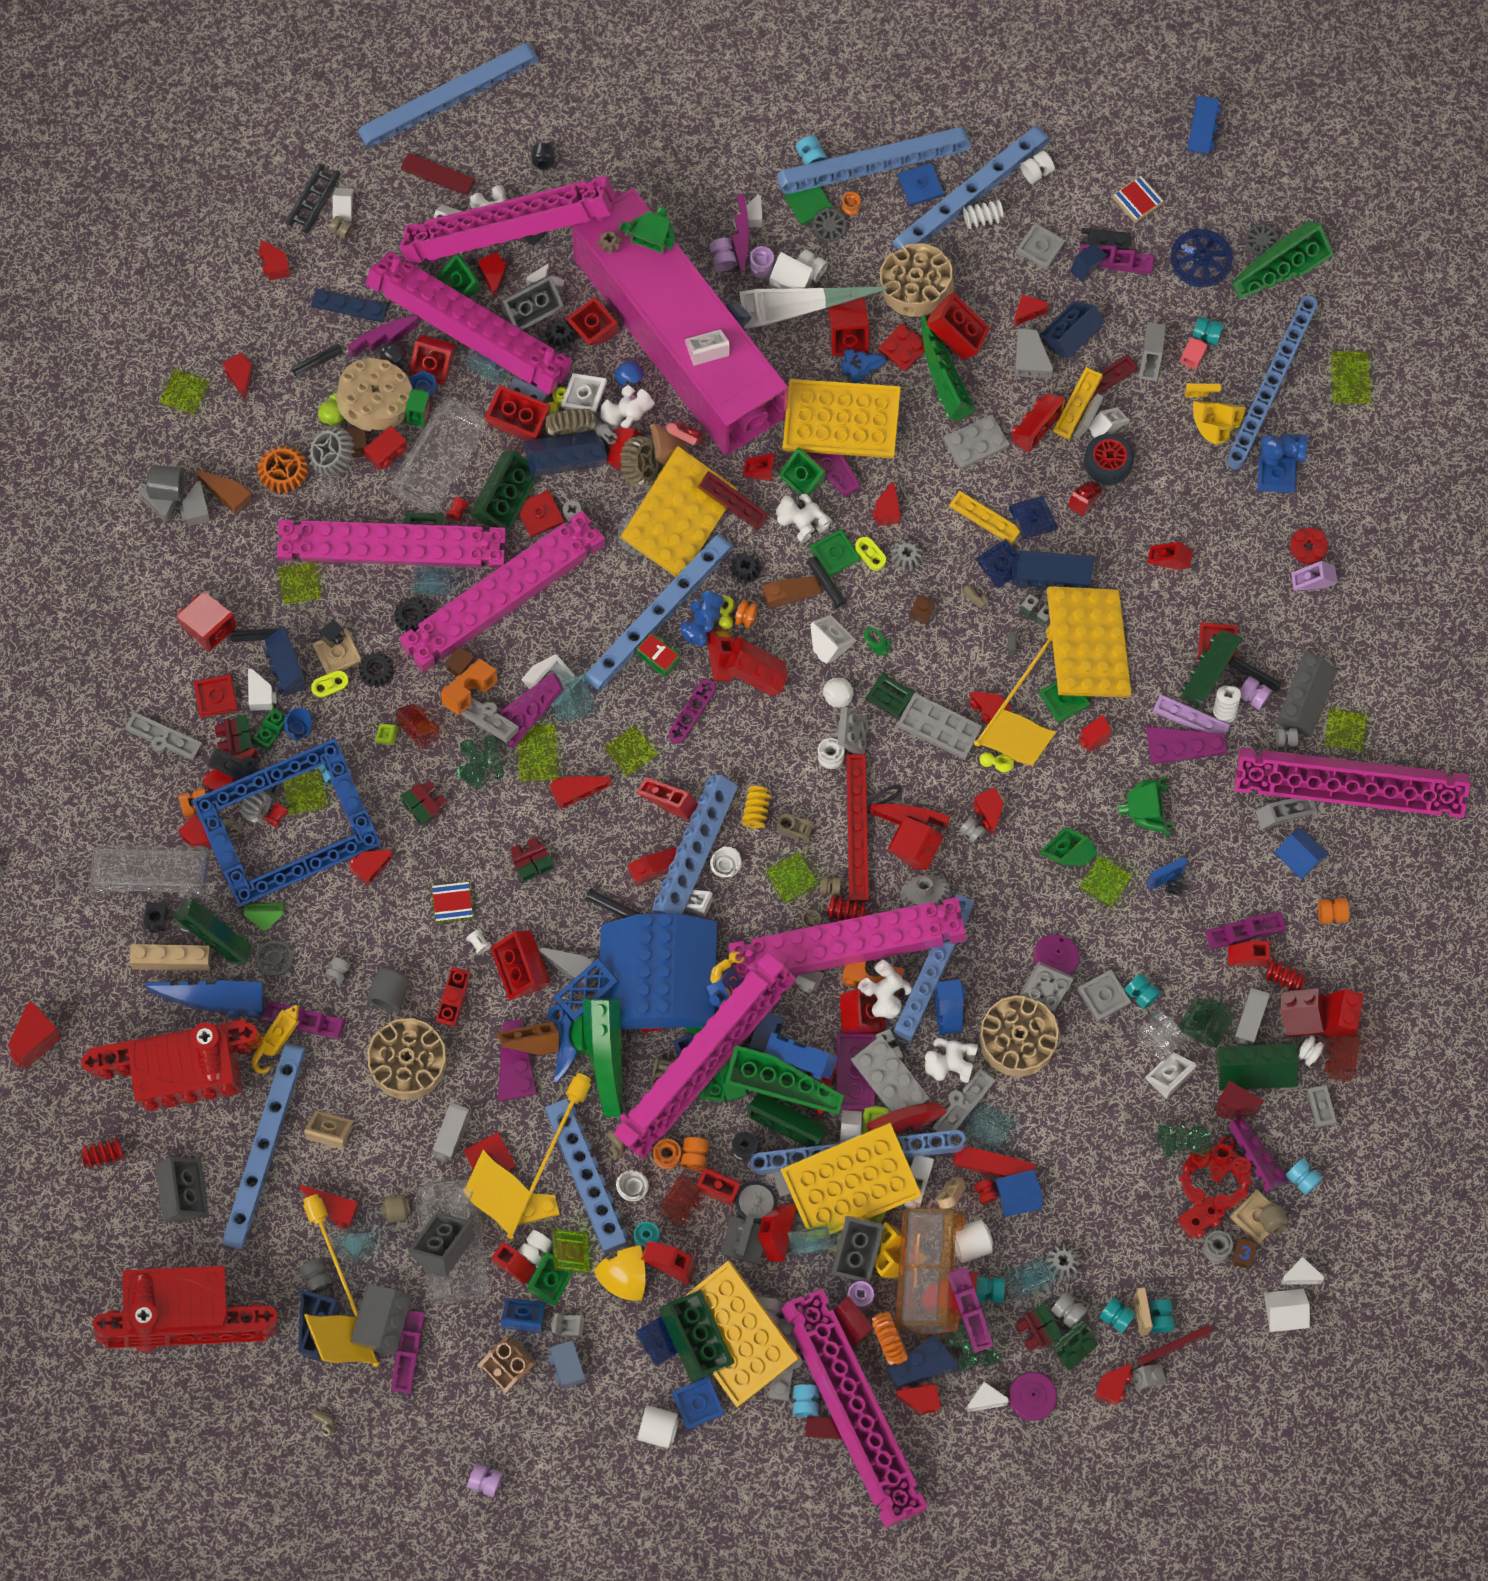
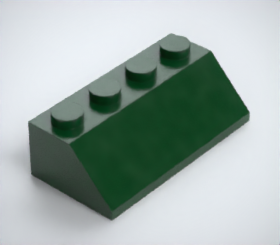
M514 450L502 452L469 515L488 527L505 528L506 533H509L538 476L531 477L527 460Z
M1221 630L1218 635L1214 633L1208 642L1211 644L1209 650L1204 649L1199 657L1202 660L1199 666L1195 665L1189 675L1192 678L1189 683L1185 681L1179 690L1183 692L1180 698L1200 709L1242 638Z
M196 898L186 899L173 918L230 963L246 964L252 945L247 942L248 938L241 933L237 934L234 932L233 926L229 923L221 922L218 919L219 916L212 910L207 911L200 900Z
M1296 1044L1224 1046L1217 1048L1216 1064L1219 1090H1224L1229 1081L1243 1089L1297 1087L1298 1056Z
M757 1093L747 1109V1118L806 1147L821 1146L828 1132V1127L822 1120H813L808 1117L807 1113L801 1110L797 1112L791 1109L789 1104L782 1101L779 1103L769 1095Z
M701 1290L668 1302L659 1309L691 1383L734 1364Z

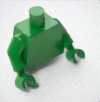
M658 207L656 213L646 211L643 215L636 217L630 222H622L619 228V232H626L625 236H629L630 233L632 243L664 254L665 248L673 251V245L676 241L670 219L665 218L668 211L663 207Z
M1162 777L1159 781H1140L1132 791L1127 793L1128 803L1118 804L1120 816L1129 814L1130 819L1136 825L1152 831H1162L1166 836L1171 835L1173 832L1167 831L1166 827H1173V824L1171 822L1165 825L1162 824L1165 822L1161 792L1166 791L1169 786H1164L1161 783L1166 782L1167 779Z

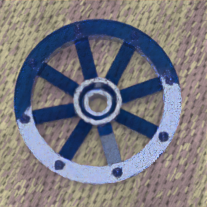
M1194 229L1183 233L1174 242L1170 253L1171 267L1176 276L1184 283L1200 288L1211 287L1223 281L1230 272L1233 261L1232 250L1227 241L1218 233L1207 229ZM1199 238H1207L1210 240L1205 246H1202V243ZM1193 239L1196 248L1183 243ZM1215 243H1217L1222 250L1210 249ZM1179 249L1192 253L1191 255L1177 259V252ZM1212 257H1225V266L1223 267ZM1193 261V265L1186 274L1180 265ZM1208 263L1220 273L1210 278ZM1198 266H1202L1204 279L1192 277Z

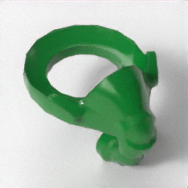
M866 628L863 635L869 645L868 648L872 649L876 655H888L891 648L890 638L885 640L876 628ZM870 631L875 632L879 636V643L870 637Z

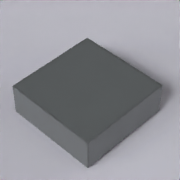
M1009 632L1007 656H1014L1016 653V633Z

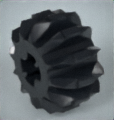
M559 318V322L552 320V325H547L545 337L547 338V343L552 344L553 348L559 345V348L562 350L563 345L569 348L570 343L575 342L574 337L577 334L567 320L562 322V319Z
M747 552L744 553V556L737 554V559L731 560L732 578L737 577L738 583L744 580L746 585L748 580L753 583L755 578L760 577L759 572L762 570V566L759 565V559H754V554L747 556Z

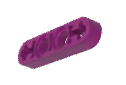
M703 680L699 683L670 728L669 739L672 743L680 744L686 739L715 693V684L711 680ZM709 685L711 691H706L703 698L701 696L704 691L703 686L707 687ZM699 700L703 705L701 708L696 709L692 707V702ZM683 716H691L692 722L689 724L683 723ZM680 726L683 727L681 730L682 737L674 738L673 732L677 733Z

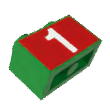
M411 389L406 405L407 424L425 427L430 411L429 393L423 389Z
M652 633L636 649V655L665 678L680 663V653L674 647L667 646L660 636H655Z

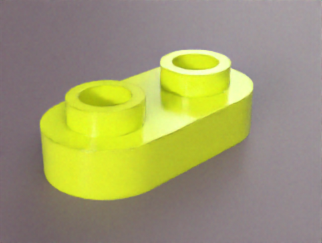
M868 537L859 538L856 542L855 550L860 558L871 570L879 571L883 569L886 564L884 553L872 539ZM862 546H867L868 549H867V550H862L861 547H862ZM879 560L880 563L874 564L873 561Z
M335 671L317 678L312 683V693L318 698H324L347 687L348 677L342 671ZM339 678L342 680V683L336 684L335 680ZM318 686H323L325 688L324 691H318Z

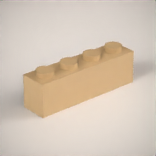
M131 944L130 965L132 969L210 971L211 949L210 946Z

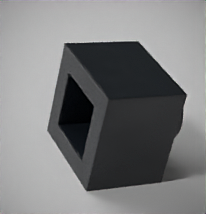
M333 619L320 631V637L332 649L335 645L338 646L343 642L345 633L344 629Z

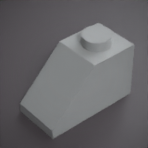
M197 481L182 502L184 509L180 510L182 520L187 521L188 526L210 521L201 481Z

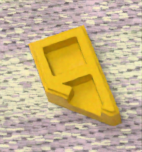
M1186 384L1185 397L1204 398L1209 395V392H1220L1221 384Z

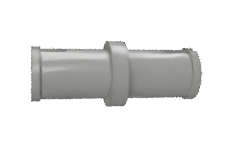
M596 418V426L593 429L597 435L605 439L608 444L615 443L616 441L613 437L617 439V435L611 431L609 425Z

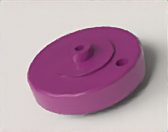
M1051 934L1042 937L1037 942L1033 950V960L1035 965L1041 962L1071 975L1079 964L1080 953L1077 946L1067 937Z
M1027 1372L1018 1376L1011 1384L1008 1394L1009 1404L1013 1412L1020 1418L1027 1421H1039L1049 1416L1055 1408L1057 1390L1054 1383L1044 1374Z

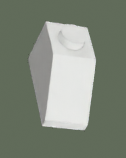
M1118 407L1103 410L1093 419L1089 430L1095 438L1103 434H1113L1130 420Z
M248 669L250 711L272 710L273 704L277 703L276 692H273L272 686L253 669Z

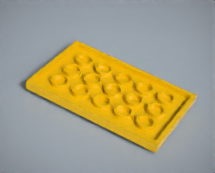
M789 379L783 451H795L797 447H800L804 452L894 458L900 386Z
M677 446L619 538L677 577L698 555L726 510L725 507L697 488L706 472L710 471L737 491L738 488Z
M1049 586L1047 588L1058 695L1130 697L1131 686L1119 590Z
M891 1122L780 1169L812 1242L842 1230L846 1216L869 1219L922 1196Z
M727 1261L686 1295L699 1290L703 1293L734 1364L713 1375L735 1406L740 1407L798 1361L800 1357L732 1262Z

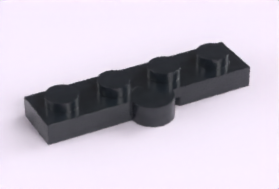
M214 748L207 763V766L235 780L242 779L261 770L257 769L255 758L244 757L240 760L218 748ZM282 783L263 791L270 797L276 798Z

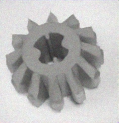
M911 539L908 543L901 540V545L896 543L895 549L891 551L893 555L891 561L896 562L895 567L902 566V571H905L906 567L910 571L913 570V566L918 568L919 562L923 559L921 556L923 551L918 549L919 544L915 543L912 545Z
M264 791L256 793L244 799L243 804H241L240 813L248 821L259 823L268 813L272 799Z
M1063 1245L1061 1251L1058 1246L1054 1248V1252L1049 1251L1048 1255L1050 1258H1046V1263L1051 1265L1047 1267V1271L1054 1269L1053 1277L1059 1273L1060 1280L1063 1279L1064 1274L1069 1279L1071 1278V1273H1077L1075 1267H1079L1080 1262L1075 1261L1079 1257L1078 1254L1071 1255L1074 1250L1073 1248L1066 1251V1245ZM1065 1259L1066 1263L1061 1266L1059 1264L1060 1260Z

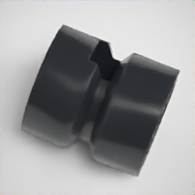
M742 1131L733 1138L732 1154L739 1162H750L751 1157L757 1153L758 1141L752 1133Z

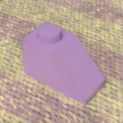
M1323 561L1291 573L1294 591L1324 589L1337 583L1335 566Z

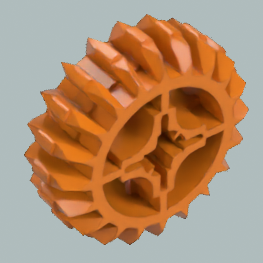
M280 445L277 446L276 450L271 447L270 453L265 451V457H260L261 463L257 465L259 469L257 473L260 477V482L264 483V487H270L271 492L277 489L278 494L282 490L288 494V489L290 488L295 492V485L301 488V482H305V476L308 475V470H306L308 464L305 462V456H301L300 451L295 452L294 447L289 450L287 445L284 446V449H281ZM275 461V466L268 471L270 464ZM298 467L296 473L290 477V473L294 471V468Z
M887 1311L872 1317L874 1330L889 1365L902 1364L907 1360L908 1356L891 1314Z

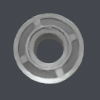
M1223 1231L1211 1232L1204 1242L1203 1253L1212 1262H1223L1232 1251L1233 1241ZM1214 1244L1221 1245L1222 1249H1216Z

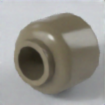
M403 1195L386 1197L384 1205H381L382 1217H387L390 1223L406 1220L410 1214L408 1199H405Z
M1273 1203L1265 1205L1259 1214L1265 1231L1272 1234L1283 1232L1288 1224V1218L1283 1207Z

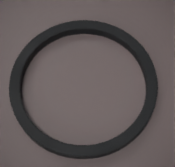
M893 785L874 794L867 801V806L871 807V802L879 795L893 789H898L889 798L874 804H884L894 799L901 793V785Z

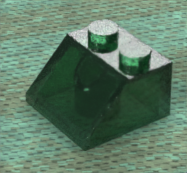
M1194 998L1176 1030L1204 1046L1217 1048L1235 1015L1223 1003Z

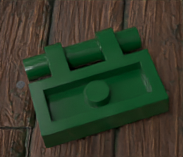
M1082 1320L1077 1325L1074 1324L1070 1327V1331L1066 1335L1060 1336L1057 1339V1343L1052 1346L1058 1352L1056 1355L1063 1366L1069 1371L1098 1346L1091 1332L1086 1329V1323Z

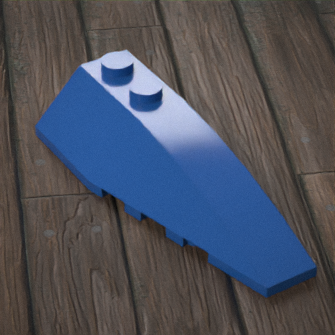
M216 980V984L199 981L197 985H193L188 981H180L177 985H174L172 982H146L148 992L187 1007L223 1013L229 1017H239V1014L247 1015L249 1018H258L259 1015L264 1014L265 990L262 982Z

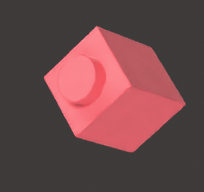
M1191 337L1181 356L1180 363L1197 370L1208 345L1200 339Z

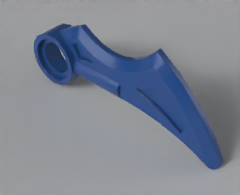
M553 1005L548 1011V1020L555 1024L559 1032V1052H557V1065L554 1082H558L573 1063L577 1050L572 1046L569 1038L572 1021L568 1013L560 1005ZM560 1010L561 1016L556 1020V1013Z

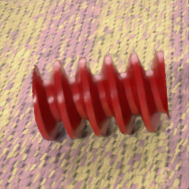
M833 894L827 914L829 913L830 919L837 915V921H840L843 917L844 920L867 916L869 907L866 910L865 903L858 907L857 901L850 905V899L843 903L842 897L835 901V895Z
M1274 957L1265 973L1267 982L1274 978L1273 985L1280 981V988L1288 985V992L1293 988L1295 989L1294 991L1302 990L1308 976L1303 978V971L1296 975L1297 968L1289 971V964L1282 968V961L1275 964Z
M116 1137L113 1144H111L109 1139H106L105 1146L101 1141H98V1147H95L93 1142L90 1143V1149L85 1144L82 1146L81 1155L85 1170L87 1163L91 1168H94L95 1162L102 1166L103 1160L109 1165L111 1158L115 1163H118L119 1156L124 1161L121 1142Z

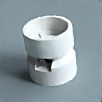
M1041 151L1034 155L1033 159L1030 158L1020 164L1023 175L1031 184L1040 180L1042 176L1052 173L1055 169L1051 158L1045 151Z
M807 249L797 259V261L813 268L812 281L815 283L819 281L828 266V262L820 257L815 258V254Z
M532 1230L526 1239L528 1243L522 1244L518 1252L537 1268L543 1255L549 1252L554 1244L540 1232Z

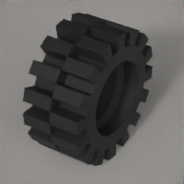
M407 597L404 602L402 600L399 601V605H396V610H394L396 625L400 627L401 631L405 630V633L411 629L414 632L419 630L418 624L429 617L428 608L425 603H421L419 598L415 600V597H411V600H408ZM408 610H415L419 613L418 619L412 622L407 621L404 615Z
M373 651L371 655L367 653L365 659L362 657L361 663H359L360 678L369 687L375 686V688H379V685L384 687L385 683L388 684L390 678H393L394 669L390 657L387 658L385 653L381 655L380 651H377V654H374ZM373 664H380L384 670L381 675L373 676L370 674L369 668Z

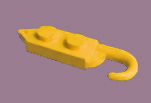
M295 1005L287 1010H281L263 1037L262 1045L255 1051L251 1059L252 1068L257 1073L264 1074L271 1069V1066H267L264 1069L260 1068L258 1062L263 1054L275 1056L280 1052L300 1022L298 1021L299 1005Z

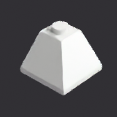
M832 615L813 621L810 624L813 651L826 664L835 661L857 641Z
M553 655L533 665L522 678V681L531 689L551 673H555L564 688L563 692L551 704L552 707L556 708L579 680L558 655Z

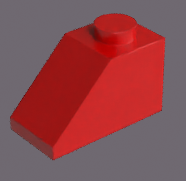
M498 252L477 260L478 269L494 298L498 296L506 275L505 268L507 267L504 257L500 258Z
M240 352L222 363L224 372L244 399L247 397L253 364L248 357H244Z
M894 482L889 484L875 502L872 518L873 521L877 520V526L900 523L901 515Z
M1180 541L1150 546L1147 563L1175 570L1190 568L1193 550Z
M1104 715L1099 716L1080 732L1079 743L1082 748H1086L1087 752H1091L1109 743L1112 730Z
M392 851L361 852L359 856H354L350 861V872L366 885H369L393 858Z

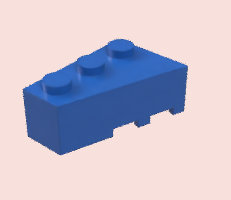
M1197 96L1187 152L1208 155L1209 151H1213L1215 141L1212 140L1213 133L1216 134L1218 127L1215 119L1216 115L1220 116L1221 105H1218L1219 99Z
M960 979L937 982L933 1001L939 1035L962 1032L963 1002H965L966 990L965 986L961 985Z
M771 1033L764 1052L794 1066L803 1073H806V1071L811 1072V1077L822 1080L823 1077L831 1078L838 1059L837 1056L775 1033Z

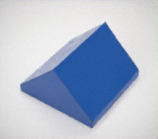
M1302 828L1291 833L1274 852L1301 880L1329 855Z
M1034 1170L995 1179L1004 1218L1042 1209V1191Z
M506 1298L501 1318L502 1329L542 1333L546 1302Z

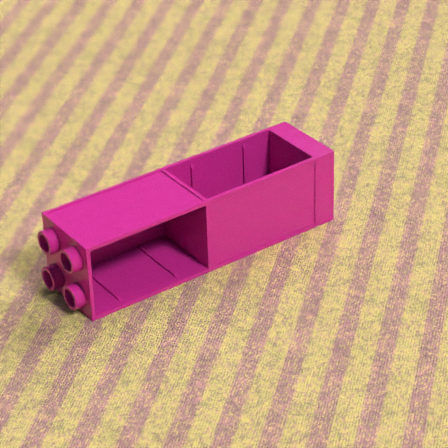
M634 188L625 193H622L620 190L615 191L614 200L611 203L612 210L610 216L605 217L603 221H598L595 216L589 222L572 225L573 259L724 456H727L785 419L788 386L676 242L673 245V251L665 248L664 254L632 243L630 233L629 236H625V231L619 232L622 222H630L636 217L643 215L646 211H652ZM606 230L609 232L616 231V238H621V243L618 244L619 250L613 251L612 254L606 251L603 253L602 247H598L599 234L606 233ZM721 329L729 341V356L693 366L685 339Z

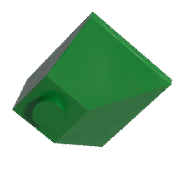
M1067 827L1039 851L1042 856L1059 864L1085 866L1098 854L1087 836Z

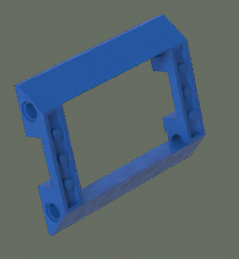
M336 738L192 800L238 907L359 855L361 852L381 845L368 812L364 808L352 781L351 773ZM324 764L354 834L247 880L246 873L217 810Z

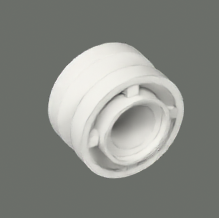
M828 738L823 740L818 746L819 763L827 769H835L842 765L845 758L844 747L838 744L837 739ZM828 752H834L835 754H834V755H828L827 753H828Z
M1312 1035L1306 1038L1297 1051L1298 1060L1304 1058L1307 1066H1310L1312 1063L1314 1064L1322 1053L1324 1044L1321 1041L1315 1043V1037Z

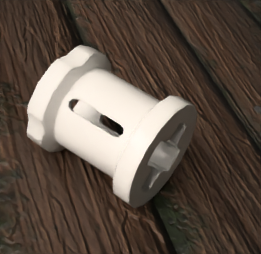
M481 929L475 930L466 938L475 947L477 955H481L492 946L483 937Z

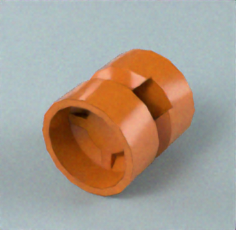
M204 787L193 790L192 794L186 792L178 795L184 818H189L196 814L195 807L190 806L189 802L205 795Z
M1346 897L1335 898L1334 901L1330 899L1318 900L1317 910L1320 924H1331L1333 920L1336 923L1349 921V905Z
M697 1137L684 1138L683 1151L685 1153L682 1154L680 1166L688 1170L703 1171L706 1168L707 1159L704 1155L708 1154L709 1141Z

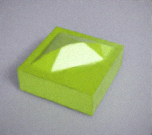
M379 724L375 742L378 744L394 745L399 727L396 725Z

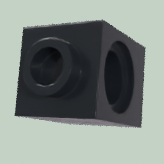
M147 902L144 926L149 932L159 933L160 931H165L168 914L166 903ZM159 915L160 919L158 921H151L153 916Z

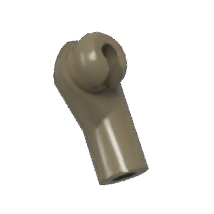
M966 585L963 588L964 594L977 607L984 608L985 605H988V598L984 595L979 597L970 585Z

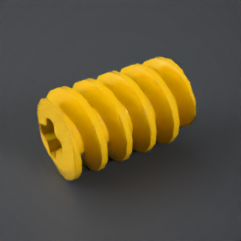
M750 786L746 797L747 801L745 802V815L742 817L743 822L741 824L753 829L765 828V824L761 821H766L767 817L762 814H767L768 810L763 807L770 805L765 800L771 799V796L766 794L768 790L764 787Z

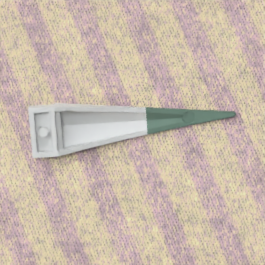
M888 287L753 289L740 292L741 305L752 317L744 328L768 326L885 291Z

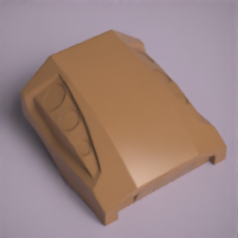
M658 424L650 425L655 457L663 465L666 464L677 446L689 454L686 441L669 434L666 428Z
M508 1335L477 1366L486 1371L502 1388V1392L506 1394L536 1365V1362L532 1355L517 1340Z

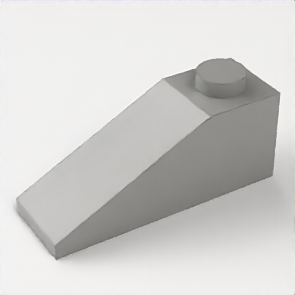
M1292 798L1270 803L1255 812L1261 828L1266 829L1317 813L1318 811L1313 800Z
M547 948L539 950L542 958L571 980H574L595 961L582 955ZM596 967L589 975H599V968ZM585 978L578 983L582 988L585 986ZM589 978L588 987L595 978Z

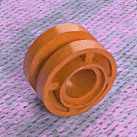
M743 599L735 615V625L740 626L744 623L745 628L750 629L757 617L758 604L753 602L749 605L748 601Z
M672 1139L660 1140L653 1150L654 1162L662 1169L669 1170L675 1168L681 1160L679 1144ZM668 1150L671 1151L673 1155L669 1158H665L662 1156V1153Z

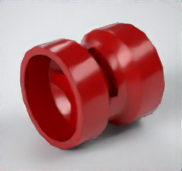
M986 1179L974 1185L975 1191L980 1195L981 1205L988 1204L999 1198L997 1191L993 1189L994 1183L992 1179Z

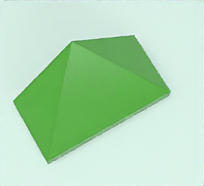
M284 902L247 903L244 908V916L261 930H267L283 915Z

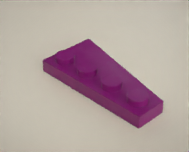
M805 452L826 471L825 478L843 497L861 489L843 455Z
M551 673L498 713L519 726V732L508 741L510 747L514 748L563 692L564 688L555 673Z
M1146 727L1151 765L1227 754L1224 734Z
M522 1019L503 1022L502 1031L522 1028ZM501 1045L498 1102L536 1095L529 1053L505 1048Z
M1241 1117L1228 1124L1239 1145L1245 1147L1246 1158L1256 1166L1257 1169L1254 1172L1257 1177H1262L1265 1185L1263 1187L1266 1192L1278 1188L1289 1181L1284 1170L1276 1164L1273 1155L1264 1148L1261 1139L1250 1129V1124Z

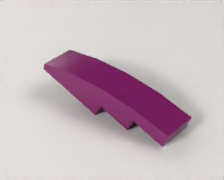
M744 194L736 196L740 214L734 215L738 233L733 234L731 238L740 272H744L748 253L749 226Z
M1080 245L1079 253L1090 245ZM1097 245L1108 255L1098 267L1130 273L1153 274L1155 255L1136 254L1135 250H1117L1116 246Z
M413 315L397 319L363 334L347 345L348 353L355 357L366 347L373 352L386 341L390 343L399 341L420 325L419 317Z
M1281 912L1248 917L1244 921L1227 923L1223 927L1207 929L1205 935L1210 950L1280 933L1286 931L1287 928Z
M267 1002L262 1021L273 1024L281 1010H287L293 1006ZM299 1007L298 1021L300 1022L294 1030L340 1040L346 1021L342 1018L325 1016L323 1013L307 1011Z
M964 1266L947 1272L974 1353L993 1347L994 1345L967 1267Z
M408 1310L396 1352L391 1391L411 1394L425 1312Z

